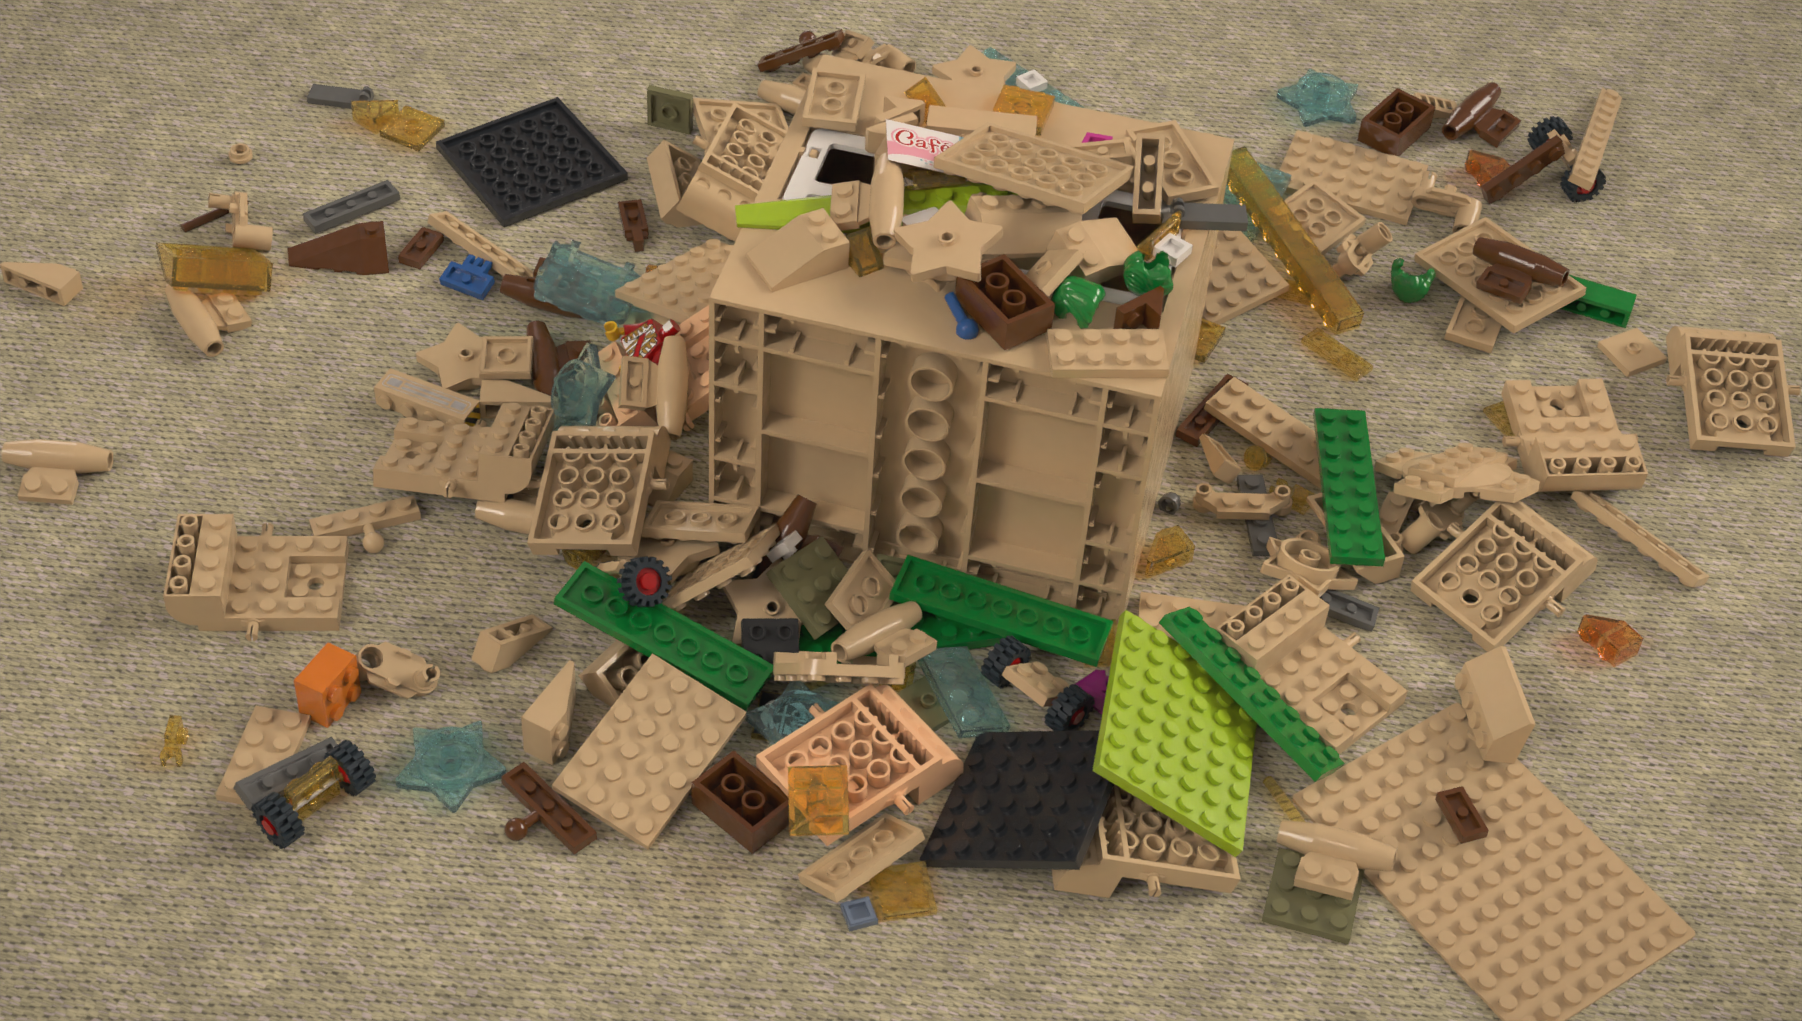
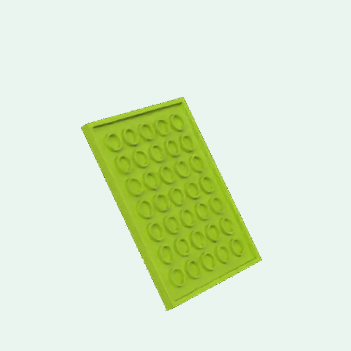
M1125 610L1118 620L1093 771L1232 856L1237 857L1243 851L1257 722L1177 641L1167 636L1163 631L1146 623L1139 616H1135Z

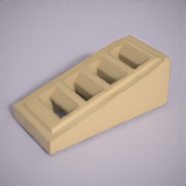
M1414 93L1415 97L1436 107L1433 118H1449L1452 111L1457 107L1456 101L1423 93Z
M1202 434L1199 439L1213 475L1227 484L1232 483L1242 471L1241 467L1218 441Z

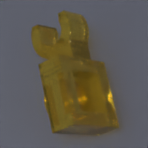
M170 715L164 734V748L160 752L159 757L162 766H166L167 760L174 757L177 767H181L184 762L181 745L187 744L188 728L184 727L181 715Z

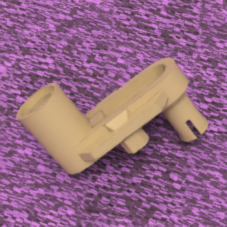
M885 43L875 49L870 48V52L861 60H858V62L904 70L914 73L916 69L915 60L893 45H886Z
M1430 171L1423 172L1420 187L1415 188L1412 195L1411 203L1413 206L1421 210L1438 213L1439 215L1455 217L1452 228L1453 233L1479 220L1482 203L1478 199L1469 197L1466 194L1457 193V188L1454 185L1447 184L1445 189L1436 188L1434 186L1437 174L1432 172L1431 178L1428 179Z
M234 191L231 195L209 192L208 208L227 209L229 213H232V224L226 223L225 233L232 234L233 247L270 251L273 228L248 224L247 192Z
M1378 222L1358 236L1352 233L1347 235L1336 248L1337 252L1340 253L1338 262L1322 272L1325 281L1328 284H1332L1345 274H1358L1361 277L1365 275L1373 264L1371 256L1393 240L1387 226L1382 222Z
M1473 492L1464 493V498L1451 499L1442 504L1426 502L1418 508L1421 516L1400 533L1403 537V547L1410 553L1417 554L1438 536L1444 540L1452 537L1453 535L1446 531L1448 526L1454 522L1463 529L1462 519L1464 518V511L1477 501L1479 496H1473Z
M385 641L379 645L367 644L356 653L360 681H368L372 685L405 699L413 696H426L437 686L440 677L438 666L432 669L433 664L427 665L425 658L412 653L410 650L400 648ZM361 659L367 660L371 668L365 666Z

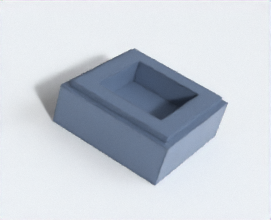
M869 896L840 903V909L849 932L878 924V918Z

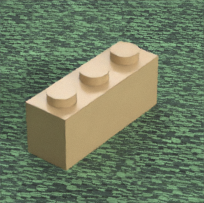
M1137 133L1132 208L1133 223L1160 224L1165 134Z

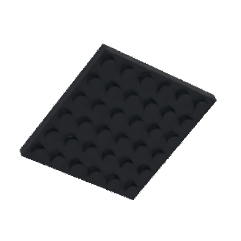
M559 97L436 141V149L503 227L628 180V172Z
M1100 730L978 732L964 762L963 773L957 777L919 859L921 864L931 868L1080 870L1115 785L1093 771Z

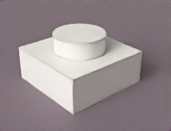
M1036 70L1016 77V85L1029 96L1047 89L1048 81Z
M1169 233L1154 246L1152 255L1156 257V254L1163 250L1168 253L1169 264L1177 267L1191 254L1193 245Z
M795 530L779 541L766 555L772 563L780 557L785 560L797 551L795 545L803 538Z

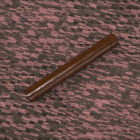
M216 208L180 224V227L186 233L228 214L229 210Z

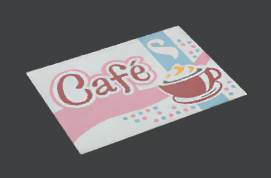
M886 119L888 160L944 173L943 170L933 168L934 157L964 138Z

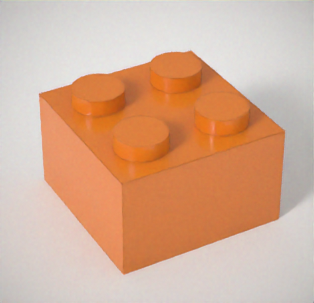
M329 642L319 651L294 679L299 713L311 715L312 721L326 728L334 720L338 721L341 719L348 704L351 701L355 702L361 694L356 655Z

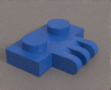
M471 254L467 256L462 265L451 261L439 278L440 284L484 300L495 283L494 277L488 275L492 268V262L488 260L484 262V259L480 257L475 260V256Z

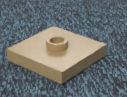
M1079 249L1048 250L1026 273V276L1049 297L1083 260L1084 256Z
M1638 328L1601 340L1597 346L1626 377L1665 364L1667 357Z
M482 336L479 368L480 380L531 379L533 336Z

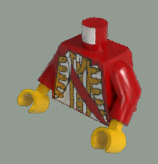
M648 319L638 324H626L621 328H618L617 323L614 321H608L604 324L608 340L616 341L620 335H624L621 338V342L627 356L648 358L656 365L659 363L664 338L675 336L681 331L679 325L672 319L664 325L654 319Z

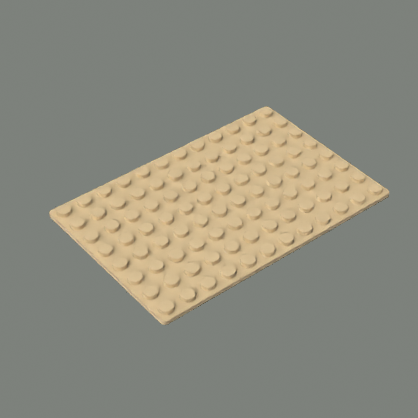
M1460 703L1448 706L1339 768L1333 774L1293 795V802L1313 823L1364 834L1397 848L1392 872L1365 869L1364 876L1502 1021H1567L1695 936V931L1518 759H1516L1514 764L1484 761L1479 748L1476 746V739L1472 728L1469 726L1466 711ZM1463 786L1489 830L1487 837L1460 844L1435 800L1437 792Z

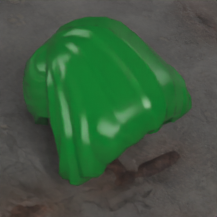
M1140 250L1133 252L1126 258L1123 276L1127 288L1133 294L1141 296L1159 286L1164 288V296L1173 290L1174 285L1171 278V270L1169 269L1170 260L1167 252L1162 250L1156 254L1154 260L1148 263L1144 260L1145 254L1141 253Z
M1395 259L1391 268V283L1394 294L1404 303L1420 301L1430 289L1431 283L1435 278V270L1429 268L1425 274L1418 276L1409 275L1400 268L1403 266L1404 259Z
M1070 276L1065 278L1053 291L1050 300L1055 304L1054 314L1058 318L1066 319L1067 314L1071 313L1077 320L1079 328L1087 329L1106 292L1100 284L1080 277Z

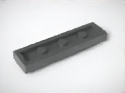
M385 180L303 213V219L310 229L317 234L400 200V193L389 180Z
M1263 474L1237 475L1236 481L1239 493L1267 494ZM1272 515L1269 516V520L1245 519L1252 556H1270L1266 548L1269 537L1277 539Z
M330 737L237 781L233 789L249 811H251L253 805L271 792H277L281 796L329 773L327 770L329 767L325 766L324 763L326 761L324 755L338 744Z

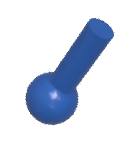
M954 292L946 294L944 299L958 323L956 334L966 340L976 338L979 333V326L976 321L966 316Z

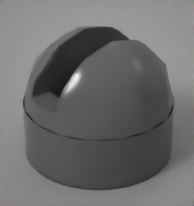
M1173 492L1164 494L1158 501L1159 509L1170 515L1175 514L1181 505L1180 497ZM1166 506L1171 508L1172 510L1167 511Z

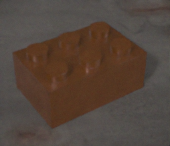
M1397 88L1362 119L1357 141L1381 153L1399 157L1431 128L1436 107Z
M1005 254L981 263L980 282L957 277L955 295L961 306L1004 351L1046 333L1047 329H1052L1055 304Z
M734 750L692 782V804L752 854L794 822L795 804L775 783Z

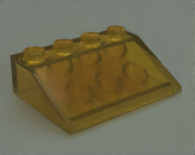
M156 242V250L165 282L173 287V290L188 291L189 287L198 288L200 292H213V289H222V292L237 294L238 290H243L251 295H262V292L271 291L273 262L255 249Z

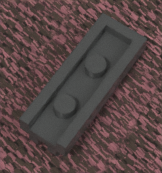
M313 84L307 96V103L368 111L371 100L374 98V92L368 86L360 90Z
M1175 198L1171 202L1172 229L1247 231L1246 205L1184 203L1182 198Z
M1328 589L1320 597L1330 605L1327 616L1372 632L1380 609L1379 607L1336 590Z

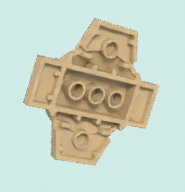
M1459 443L1458 446L1445 449L1444 452L1437 454L1417 452L1411 448H1400L1399 451L1386 454V457L1375 462V471L1395 479L1404 477L1403 480L1394 483L1395 494L1436 504H1442L1453 498H1464V493L1473 492V496H1479L1480 499L1515 503L1539 491L1540 481L1513 471L1517 468V459L1508 457L1507 453L1496 452L1493 448L1473 447V444Z

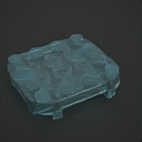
M572 240L571 245L560 244L558 241H555L543 265L539 267L534 281V297L539 301H547L556 305L561 310L578 314L586 320H593L601 324L614 321L618 327L624 324L634 306L631 303L616 298L615 290L624 286L627 282L641 277L634 271L635 265L627 261L624 268L579 251L581 242Z

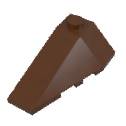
M383 221L357 223L287 248L290 267L315 270L324 268L340 273L349 271L356 272V275L389 273Z

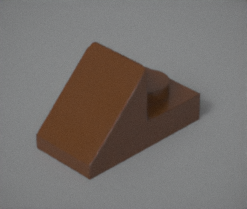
M1159 286L1116 307L1113 329H1137L1142 324L1147 329H1159L1164 288Z

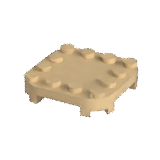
M774 652V681L904 684L905 656H862L837 664V652Z

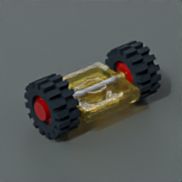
M343 740L325 753L324 761L315 763L306 774L299 779L295 778L289 782L284 789V797H281L277 792H271L253 805L251 808L253 818L257 819L255 822L262 828V833L267 835V839L273 841L276 847L279 846L280 849H285L305 834L302 821L338 796L340 788H344L347 794L350 793L351 796H357L376 781V774L373 773L375 771L374 768L369 765L371 763L369 759L364 757V752L362 750L359 751L358 746L353 745L351 741Z

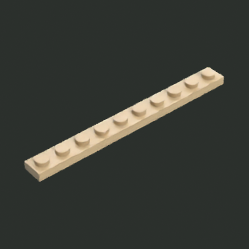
M1602 88L1597 97L1568 179L1569 182L1590 191L1594 184L1622 97L1612 89L1606 90Z

